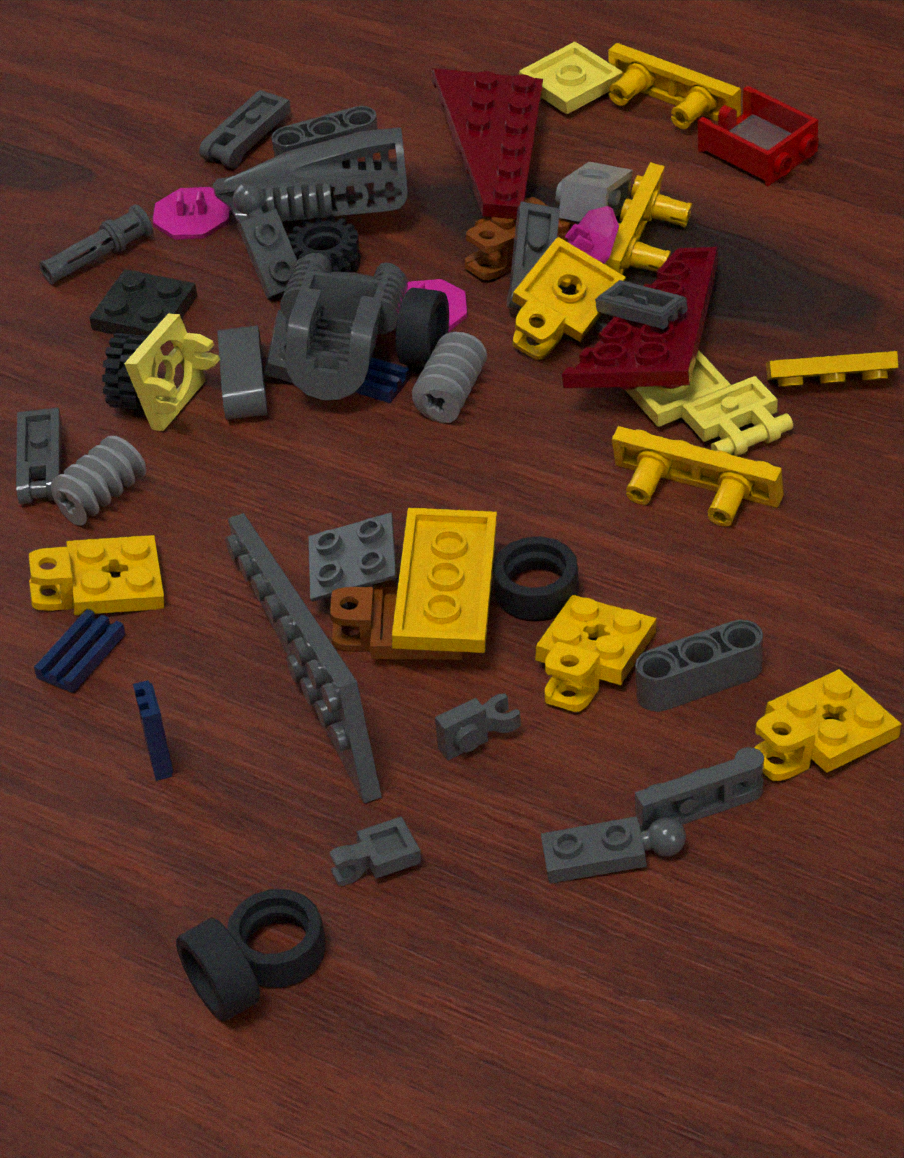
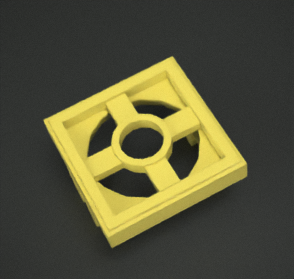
M168 313L124 363L152 430L164 431L205 383L206 379L202 370L215 366L220 360L219 355L207 352L214 346V342L201 334L187 333L180 314ZM167 341H171L174 349L168 356L163 355L160 347ZM162 361L166 366L164 379L157 376L158 367ZM181 363L184 377L180 386L176 388L173 381L175 367Z

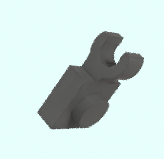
M505 693L493 696L483 705H481L477 698H474L435 717L438 749L447 761L464 752H470L479 745L488 742V731L508 733L519 728L521 725L520 711L515 709L503 714V712L509 710L508 697Z
M402 816L356 831V844L340 846L330 851V857L335 864V867L331 868V873L338 886H345L355 882L369 868L376 879L421 863V850Z

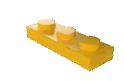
M897 351L774 360L766 363L767 380H778V387L804 385L803 378L820 376V384L846 382L845 374L862 373L863 381L887 379V371H893L898 368Z

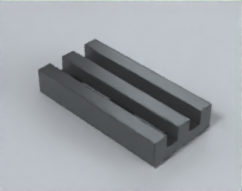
M619 280L595 299L597 312L661 329L668 326V320L675 321L678 318V313L684 314L688 311L686 297Z

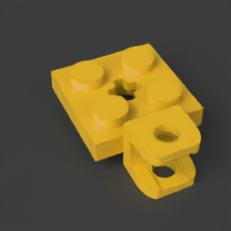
M557 237L513 292L512 301L522 307L515 321L516 331L513 336V346L538 361L544 359L552 352L562 339L563 332L581 342L603 314L597 312L595 299L619 280L625 281L626 277L560 237ZM570 284L576 286V294L574 295L562 293V289L559 287L560 285L568 287ZM531 337L540 344L536 346L530 345L526 339Z
M154 535L66 541L67 547L43 548L29 553L31 576L29 584L31 604L34 609L53 611L74 608V615H82L86 609L94 611L95 614L164 608V593ZM44 563L55 565L53 569L49 570L42 569L40 566ZM110 572H120V577L113 578ZM45 589H52L56 591V593L51 596H45L40 592Z
M572 595L536 645L535 660L545 663L546 674L552 675L545 687V702L556 707L578 712L586 708L598 692L599 679L621 685L635 665L637 658L643 653L655 635L657 618L643 615L633 610L597 602L591 598ZM564 691H572L576 693V695L567 697L563 696L561 693Z
M838 669L767 702L765 715L757 721L755 733L765 741L759 743L754 748L763 753V773L772 781H782L808 770L811 759L828 773L898 739L902 724ZM827 717L836 718V719H826V720H825V718H827ZM778 757L782 759L784 763L774 764L771 763L768 760V758Z

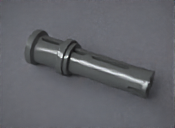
M134 204L129 207L128 213L113 221L110 219L103 221L99 226L98 232L71 245L53 257L39 263L40 270L47 282L54 284L57 280L86 266L110 251L120 253L126 249V244L141 236L145 238L153 234L151 221L146 212L139 205Z

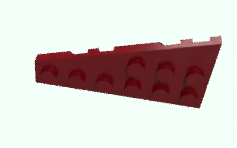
M432 68L433 86L438 89V99L441 107H444L447 113V123L457 150L464 158L466 174H470L472 179V190L482 216L516 220L520 202H525L543 79L533 78L524 74L510 76L495 74L490 71L469 72Z
M677 248L657 270V279L651 285L644 284L643 286L686 297L688 311L684 314L678 313V318L675 321L668 320V326L664 329L615 316L599 333L600 341L593 348L586 347L579 354L580 363L576 367L568 366L562 373L563 388L619 387L624 390H632L645 386H661L666 389H674L690 385L719 262L718 248Z

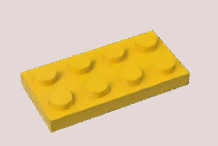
M408 508L392 630V649L485 653L497 512Z

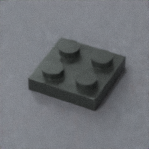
M124 269L89 317L91 329L109 334L123 333L149 336L168 313L180 314L181 318L184 316L197 297L196 285L191 282Z

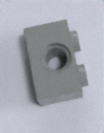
M587 162L562 179L558 184L555 200L556 204L560 205L559 218L580 222L589 210L605 206L613 208L615 216H618L621 213L626 198L630 199L633 170Z

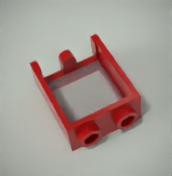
M746 86L743 88L742 115L737 117L735 109L723 105L718 112V125L705 117H701L698 120V152L708 151L765 180V186L768 187L818 151L819 120L763 92Z

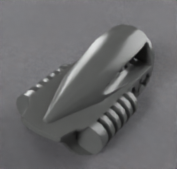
M402 128L361 131L286 151L232 177L217 179L212 185L213 193L231 209L239 223L247 220L248 216L236 209L233 203V195L237 187L244 183H254L263 190L265 202L262 207L263 213L276 209L281 222L399 209L404 205L408 194ZM396 148V158L389 159L388 150ZM380 152L381 160H374L373 153ZM365 156V161H358V157ZM393 182V186L386 187V183ZM368 183H373V190H368ZM347 186H354V190L348 191ZM395 196L394 200H387V197ZM368 199H374L375 203H368ZM348 201H356V203L348 204Z
M321 253L307 254L295 263L280 303L281 312L289 320L285 361L287 373L295 386L305 394L321 400H339L353 394L364 383L378 334H387L397 326L401 303L408 288V279L399 267L392 263H381L376 268L373 277L351 272H333L330 260Z

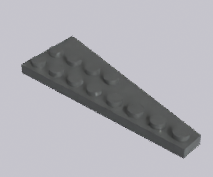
M242 513L227 518L231 535L225 537L229 555L233 562L238 561L245 581L250 582L257 600L261 603L287 654V665L295 683L301 682L307 703L314 706L322 727L325 728L363 803L381 798L356 679L246 515Z

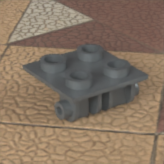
M392 512L308 536L310 599L312 602L324 599L326 605L330 608L332 591L338 588L366 587L397 578ZM352 602L344 603L341 607L348 610Z

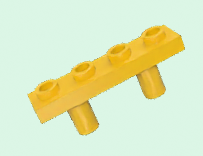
M616 43L608 50L609 63L623 71V76L609 87L611 91L609 96L617 105H626L639 92L673 104L676 107L671 111V114H673L671 120L680 129H687L701 115L718 121V112L723 105L735 109L737 117L741 115V88L619 43Z
M650 162L644 176L637 175L631 191V198L633 199L626 198L620 214V221L622 222L618 223L619 228L609 259L605 262V265L622 275L625 269L630 266L657 273V270L671 255L669 250L665 251L638 242L648 220L651 221L652 218L680 225L683 228L687 226L692 203H686L660 194L665 166Z
M618 426L612 437L615 465L635 470L626 488L627 497L634 503L648 504L661 478L717 492L708 509V518L714 524L727 527L732 524L742 499L778 508L784 495L782 468L773 466L768 462L753 461L733 456L722 450L714 451L694 446L683 440H671L651 435L639 429L632 430Z

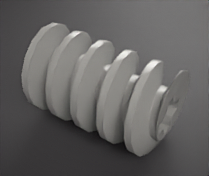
M464 332L447 333L438 340L435 349L432 351L412 389V400L416 408L425 417L439 423H450L457 419L460 409L463 407L487 360V350L480 340Z
M108 436L101 441L100 445H96L89 450L88 455L82 456L77 460L76 464L66 468L64 474H59L52 480L51 492L54 501L61 513L70 522L82 526L87 522V515L93 517L99 513V506L105 507L111 503V496H120L123 493V486L129 488L135 484V477L141 478L145 476L147 470L145 461L140 453L126 440L117 436Z

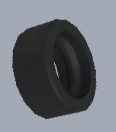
M414 287L406 292L401 303L396 327V351L401 364L425 367L438 340L448 333L449 303L446 293Z
M541 536L519 539L505 546L497 554L493 563L496 600L503 610L517 618L541 620L557 616L572 595L577 596L579 593L576 556L567 545L556 539ZM530 569L550 570L561 576L552 584L535 588L520 586L511 581L517 574Z
M269 889L256 893L241 902L229 918L227 929L246 956L257 984L262 987H286L301 982L317 969L324 958L326 941L322 919L317 906L303 894L289 889ZM273 923H291L301 927L306 932L305 937L299 944L290 950L278 954L261 953L252 950L247 945V941L253 933L263 926Z
M211 917L178 936L176 948L181 964L198 996L217 1019L225 1022L260 1000L259 987L246 956L234 937L219 920Z

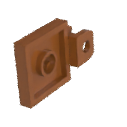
M535 197L525 199V202L548 206ZM484 217L475 221V226L466 232V241L480 248V250L465 258V269L482 280L495 279L511 272L516 220ZM559 218L557 237L568 242L565 235L576 223L572 220ZM487 264L490 265V267H482L480 265Z
M384 581L374 584V596L373 587H343L332 591L330 620L333 622L332 645L334 648L343 651H370L371 659L463 660V652L392 649V630L399 581ZM347 602L357 604V607L351 610H346L341 606ZM349 628L359 631L353 636H347L342 633Z

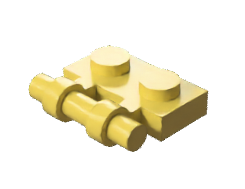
M756 376L682 405V418L704 442L718 436L722 439L712 443L711 450H722L733 456L746 453L748 447L762 441L767 444L780 439L781 433L793 429V421L789 414L785 413L775 418L772 416V414L777 413L778 399ZM747 424H754L753 427L748 428L744 431H741L739 429L740 427H743Z

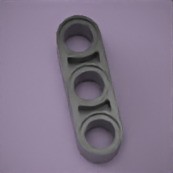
M356 106L281 127L272 134L274 157L286 151L353 133L378 130L376 111L367 106Z
M258 325L217 330L221 388L226 420L268 415L263 356Z
M735 620L642 653L637 658L635 665L636 698L638 703L649 711H665L758 677L762 671L763 632L761 628L749 620Z

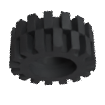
M327 217V221L315 218V223L305 220L302 222V228L296 225L292 229L293 234L289 233L288 239L297 261L307 254L321 253L330 260L333 272H356L359 268L358 263L361 264L357 230H355L354 225L351 223L347 225L345 219L340 218L335 222L334 217Z
M115 333L114 338L109 340L110 347H107L105 351L107 360H103L105 374L102 375V382H105L103 395H106L105 401L109 404V407L143 410L124 363L148 336Z

